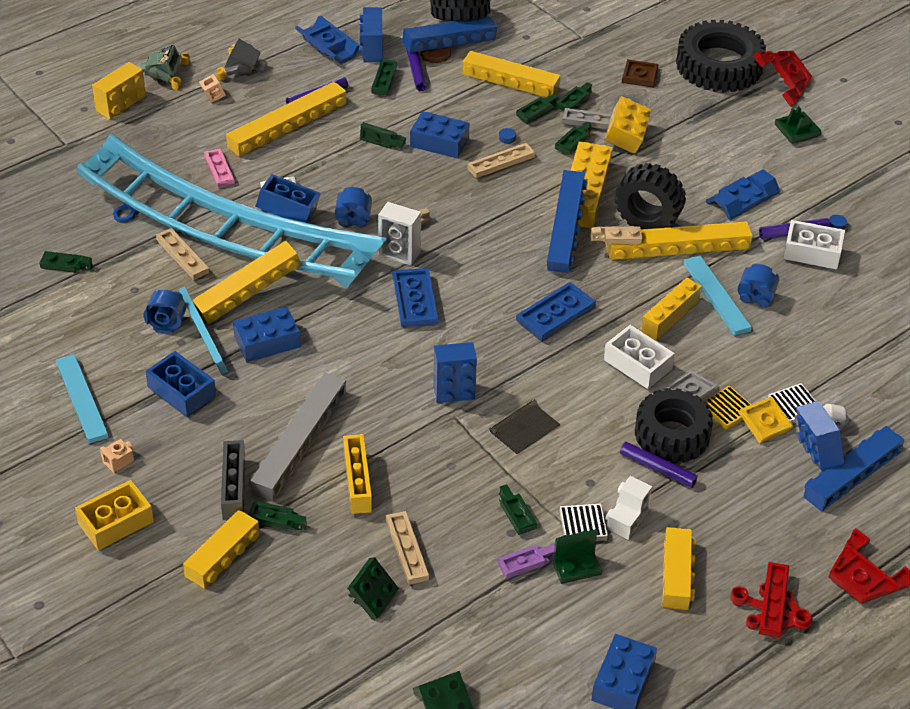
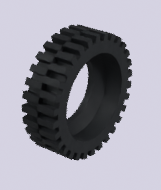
M705 20L702 21L701 25L697 22L695 27L693 25L689 26L680 35L676 58L677 70H679L680 75H683L685 80L689 79V83H696L698 88L704 86V90L713 88V92H717L718 89H721L722 93H726L727 89L735 92L737 88L741 91L744 89V86L749 88L751 84L754 85L756 80L760 79L763 67L759 65L753 55L758 51L766 53V44H764V40L761 39L759 34L755 35L756 31L753 29L749 31L748 26L741 27L742 24L740 23L734 25L733 21L724 23V20L719 22L711 20V23H708ZM723 48L734 51L742 57L731 61H719L705 56L700 50Z

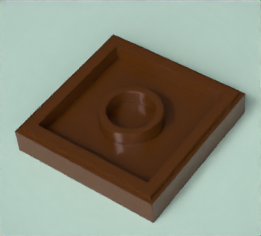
M627 59L622 83L654 88L659 64Z

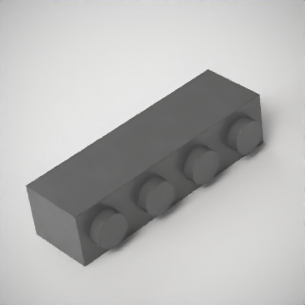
M244 440L223 441L221 510L222 519L228 520L238 510L244 512Z

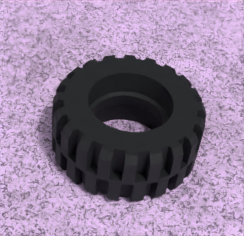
M430 0L432 16L443 21L477 20L478 18L486 17L490 13V0Z
M645 163L644 165L638 164L632 167L624 175L615 190L614 202L617 204V211L621 213V218L625 219L630 226L640 227L641 230L669 228L674 225L684 208L686 192L682 188V182L678 181L677 176L674 173H670L668 168H662L658 164ZM639 191L652 193L659 199L662 206L646 202L639 194Z
M665 388L664 391L657 390L653 392V395L649 394L646 396L645 400H642L639 404L635 423L636 441L643 450L666 461H671V463H678V461H682V463L688 462L690 458L693 460L699 457V454H703L709 445L713 426L712 412L705 401L702 402L699 396H694L690 391L684 392L678 388L676 390H671V388ZM673 421L681 423L687 428L674 430L664 427L660 423Z

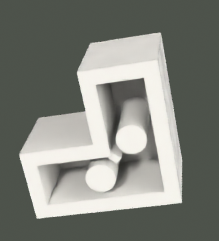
M632 476L626 482H622L618 488L619 498L614 509H610L606 515V520H608L607 530L629 540L648 514L652 486Z

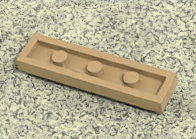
M527 143L470 162L467 164V169L475 178H479L535 157V152Z
M172 228L156 234V240L193 280L209 274L208 266Z
M406 511L386 515V523L408 585L428 581L429 574Z

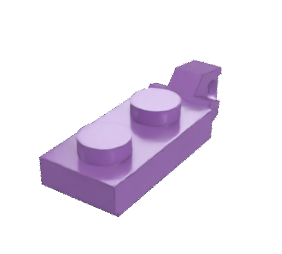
M553 544L544 548L534 545L498 558L497 564L505 578L509 579L548 564L554 558L555 547Z

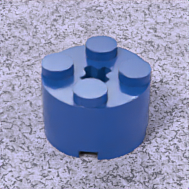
M347 187L343 192H339L335 207V217L338 220V224L344 227L348 225L365 227L371 214V195L369 193L367 195L363 189L358 187Z
M752 264L749 268L747 266L738 285L740 300L744 303L754 302L758 303L761 307H767L772 302L779 284L778 274L776 273L775 275L772 272V268L763 264Z
M155 290L144 311L143 316L146 324H150L153 330L159 333L174 332L175 329L179 328L186 312V303L183 295L177 291Z

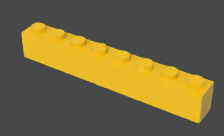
M335 82L319 88L227 133V147L238 157H241L346 105V90Z
M747 222L641 230V244H606L610 260L750 249L752 233Z

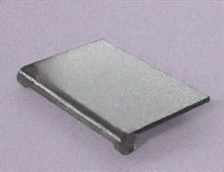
M532 399L496 425L491 426L489 430L513 452L518 454L560 426V424L538 407L535 399Z

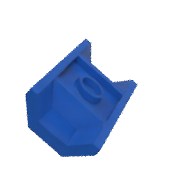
M321 15L318 16L314 25L303 30L299 26L295 27L299 33L305 36L306 41L323 54H328L340 64L353 59L360 48L358 43Z
M762 169L720 189L719 193L706 199V203L709 204L715 201L724 208L727 218L732 220L779 194L780 189L776 178Z

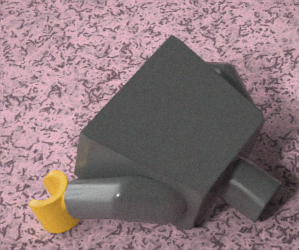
M238 39L237 43L228 49L229 58L224 67L225 70L221 67L218 68L216 77L217 80L222 81L226 78V74L232 75L237 73L250 76L253 69L262 73L266 64L258 61L261 54L259 50L255 49L251 44Z

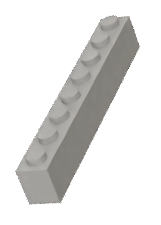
M324 373L321 379L316 381L312 392L307 394L303 405L298 407L297 414L289 420L285 431L280 433L277 443L271 446L266 459L260 462L257 472L251 475L249 485L251 486L252 495L274 502L345 396L346 379Z

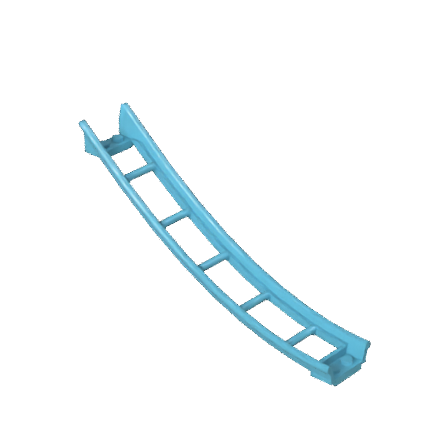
M113 133L108 136L103 146L84 164L80 163L77 166L76 172L93 186L95 184L137 211L192 238L233 253L257 259L267 253L282 235L318 243L320 245L306 261L300 260L302 265L296 268V270L333 277L345 288L352 283L386 240L384 237L326 228L283 218L223 198L165 170L135 151ZM119 160L141 174L124 192L102 178ZM149 178L185 199L169 216H166L139 202L130 195ZM192 202L229 217L214 235L199 231L175 220ZM236 221L274 232L260 250L220 239ZM328 246L354 250L341 267L314 263Z

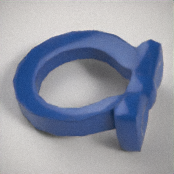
M124 203V205L114 210L113 216L117 222L125 223L132 220L139 211ZM121 210H131L130 215L127 217L117 216V213Z

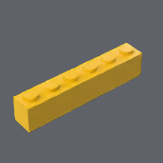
M470 51L467 54L462 66L463 75L546 98L552 94L556 95L560 88L561 75Z
M284 241L192 301L198 313L209 325L302 264L297 252L287 241Z

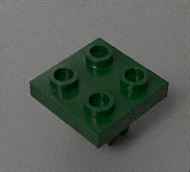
M799 106L796 110L792 108L789 116L775 119V126L792 144L821 136L822 130L804 111L801 112Z
M372 557L367 560L347 589L350 591L348 596L355 598L353 602L360 604L373 620L379 618L399 587L378 560Z

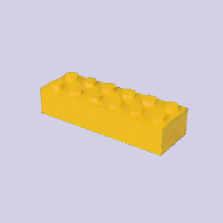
M588 142L578 143L571 171L585 172V179H588L587 190L583 191L585 203L580 208L583 210L582 220H578L580 227L594 228L611 164L613 147Z

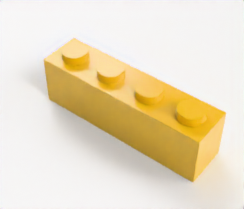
M686 277L643 316L641 332L657 341L699 302L702 286Z
M364 435L343 436L351 514L372 512V496Z
M238 510L183 563L185 577L204 589L210 583H213L224 569L229 568L232 561L238 555L243 554L245 548L251 542L257 540L259 536L258 521Z
M666 527L662 608L688 610L689 603L694 602L695 590L691 589V585H694L695 572H691V568H694L695 555H691V551L695 550V538H692L691 529Z

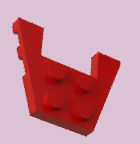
M758 51L753 56L759 65L764 67L772 63L775 70L784 79L785 84L790 87L782 96L791 107L797 102V98L802 94L812 75L794 51H778L777 53H772V51L762 53Z
M855 528L851 537L846 542L842 553L832 567L829 578L861 604L910 587V569L906 566L892 577H889L859 553L869 545L870 538Z

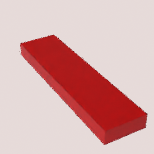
M768 562L758 633L760 635L781 638L789 565Z

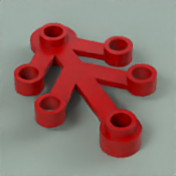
M762 583L759 588V594L762 597L764 595L765 583ZM736 586L732 589L730 599L734 605L742 606L746 604L762 610L763 601L748 596L749 593L746 588ZM787 590L786 597H789V599L785 600V605H788L790 611L784 609L783 618L787 620L783 621L782 631L792 627L801 630L808 629L813 621L810 612L799 608L793 599V593ZM761 614L749 615L746 620V626L751 630L757 629L760 624Z

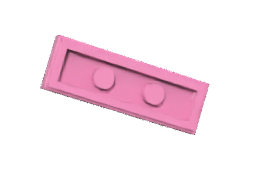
M216 149L204 152L217 187L222 188L235 185V180L222 150Z

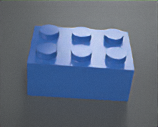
M363 7V14H360V56H363V62H381V59H383L382 7Z
M422 111L410 130V147L458 159L469 140L470 123Z
M271 174L260 189L256 207L264 212H269L283 218L308 223L316 211L321 193Z
M287 306L233 321L234 338L246 363L301 347L300 331Z
M473 342L434 346L433 388L436 403L475 399L477 357Z
M176 351L145 371L148 388L186 417L216 397L215 380Z
M819 401L796 407L797 415L794 418L800 431L797 432V437L800 444H804L806 453H810L812 462L814 464L817 463L821 470L844 464L840 430Z
M615 634L593 685L591 701L613 709H637L655 664L657 648Z

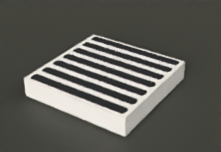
M802 383L768 395V398L771 396L774 398L791 424L796 423L794 418L797 415L796 407L815 402V399Z
M601 504L560 506L564 535L595 529L597 531L596 541H607V531Z

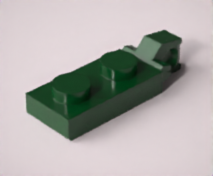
M586 82L582 87L575 86L557 101L556 108L565 111V108L576 109L590 97L592 84Z
M554 94L547 98L539 97L518 109L516 116L529 123L551 111L556 106L558 97Z
M365 122L361 124L360 140L389 149L391 147L403 148L406 144V137L397 135L398 133Z
M585 122L579 128L574 126L556 142L555 149L570 155L577 148L579 142H584L589 137L591 124Z
M50 251L44 252L39 263L41 269L74 273L80 269L91 271L93 266L91 257Z
M507 484L500 486V505L517 534L521 535L537 529V522L519 493H512Z
M254 501L248 514L257 520L258 524L281 529L304 531L307 526L306 516L298 515L292 508Z

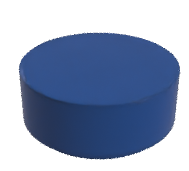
M504 128L499 131V140L501 142L512 143L515 141L516 132L513 129Z
M832 215L829 218L831 228L842 230L846 228L847 219L844 216Z

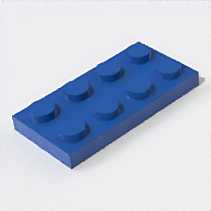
M429 268L392 271L401 327L438 324V314Z
M569 282L517 314L516 321L542 341L594 308L596 301Z

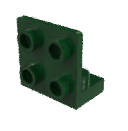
M595 529L563 535L555 539L553 566L561 584L601 575L602 569L595 555L597 531Z
M460 671L412 688L415 697L421 696L425 709H473Z

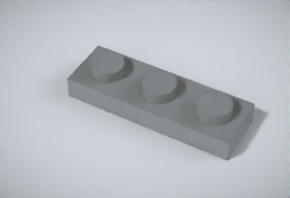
M565 108L562 123L582 126L585 122H588L592 128L606 130L608 129L612 114Z

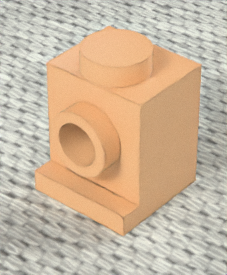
M214 74L199 82L211 103L226 96Z
M120 439L106 448L104 446L100 448L102 462L113 473L134 461V448L128 441L124 443Z

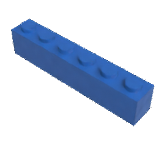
M490 16L477 20L453 21L405 28L403 30L402 43L412 53L491 41L496 39L498 26Z
M563 170L547 258L548 271L569 273L570 266H574L575 256L572 254L577 249L575 236H579L580 225H578V220H582L583 210L580 208L585 203L583 191L587 190L588 186L585 172Z
M887 426L881 430H876L870 438L862 440L858 447L854 450L850 449L846 453L844 464L824 469L817 477L809 479L804 486L805 492L803 497L821 512L901 453L905 439Z

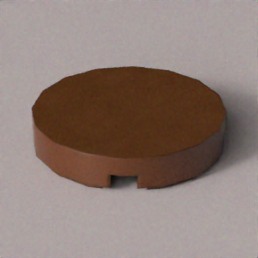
M451 47L419 51V54L425 61L439 63L441 60H447L451 56Z

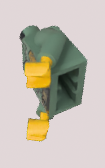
M173 44L151 52L147 61L140 64V68L143 69V73L148 72L153 79L159 78L167 83L168 81L171 82V87L174 90H178L179 85L181 86V79L177 76L173 78L171 76H174L180 59L182 65H189L190 56L188 53L179 54L180 52L177 51Z

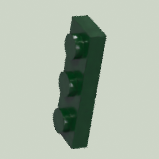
M381 59L371 88V94L388 96L397 69V61Z

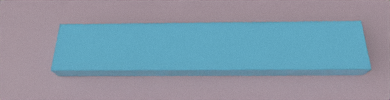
M696 256L685 259L684 266L696 283L702 286L701 290L732 334L737 336L751 332V325L702 257Z
M185 286L180 288L179 292L183 295L186 307L220 374L227 373L228 370Z
M75 355L56 359V365L88 443L91 444L108 439V433Z

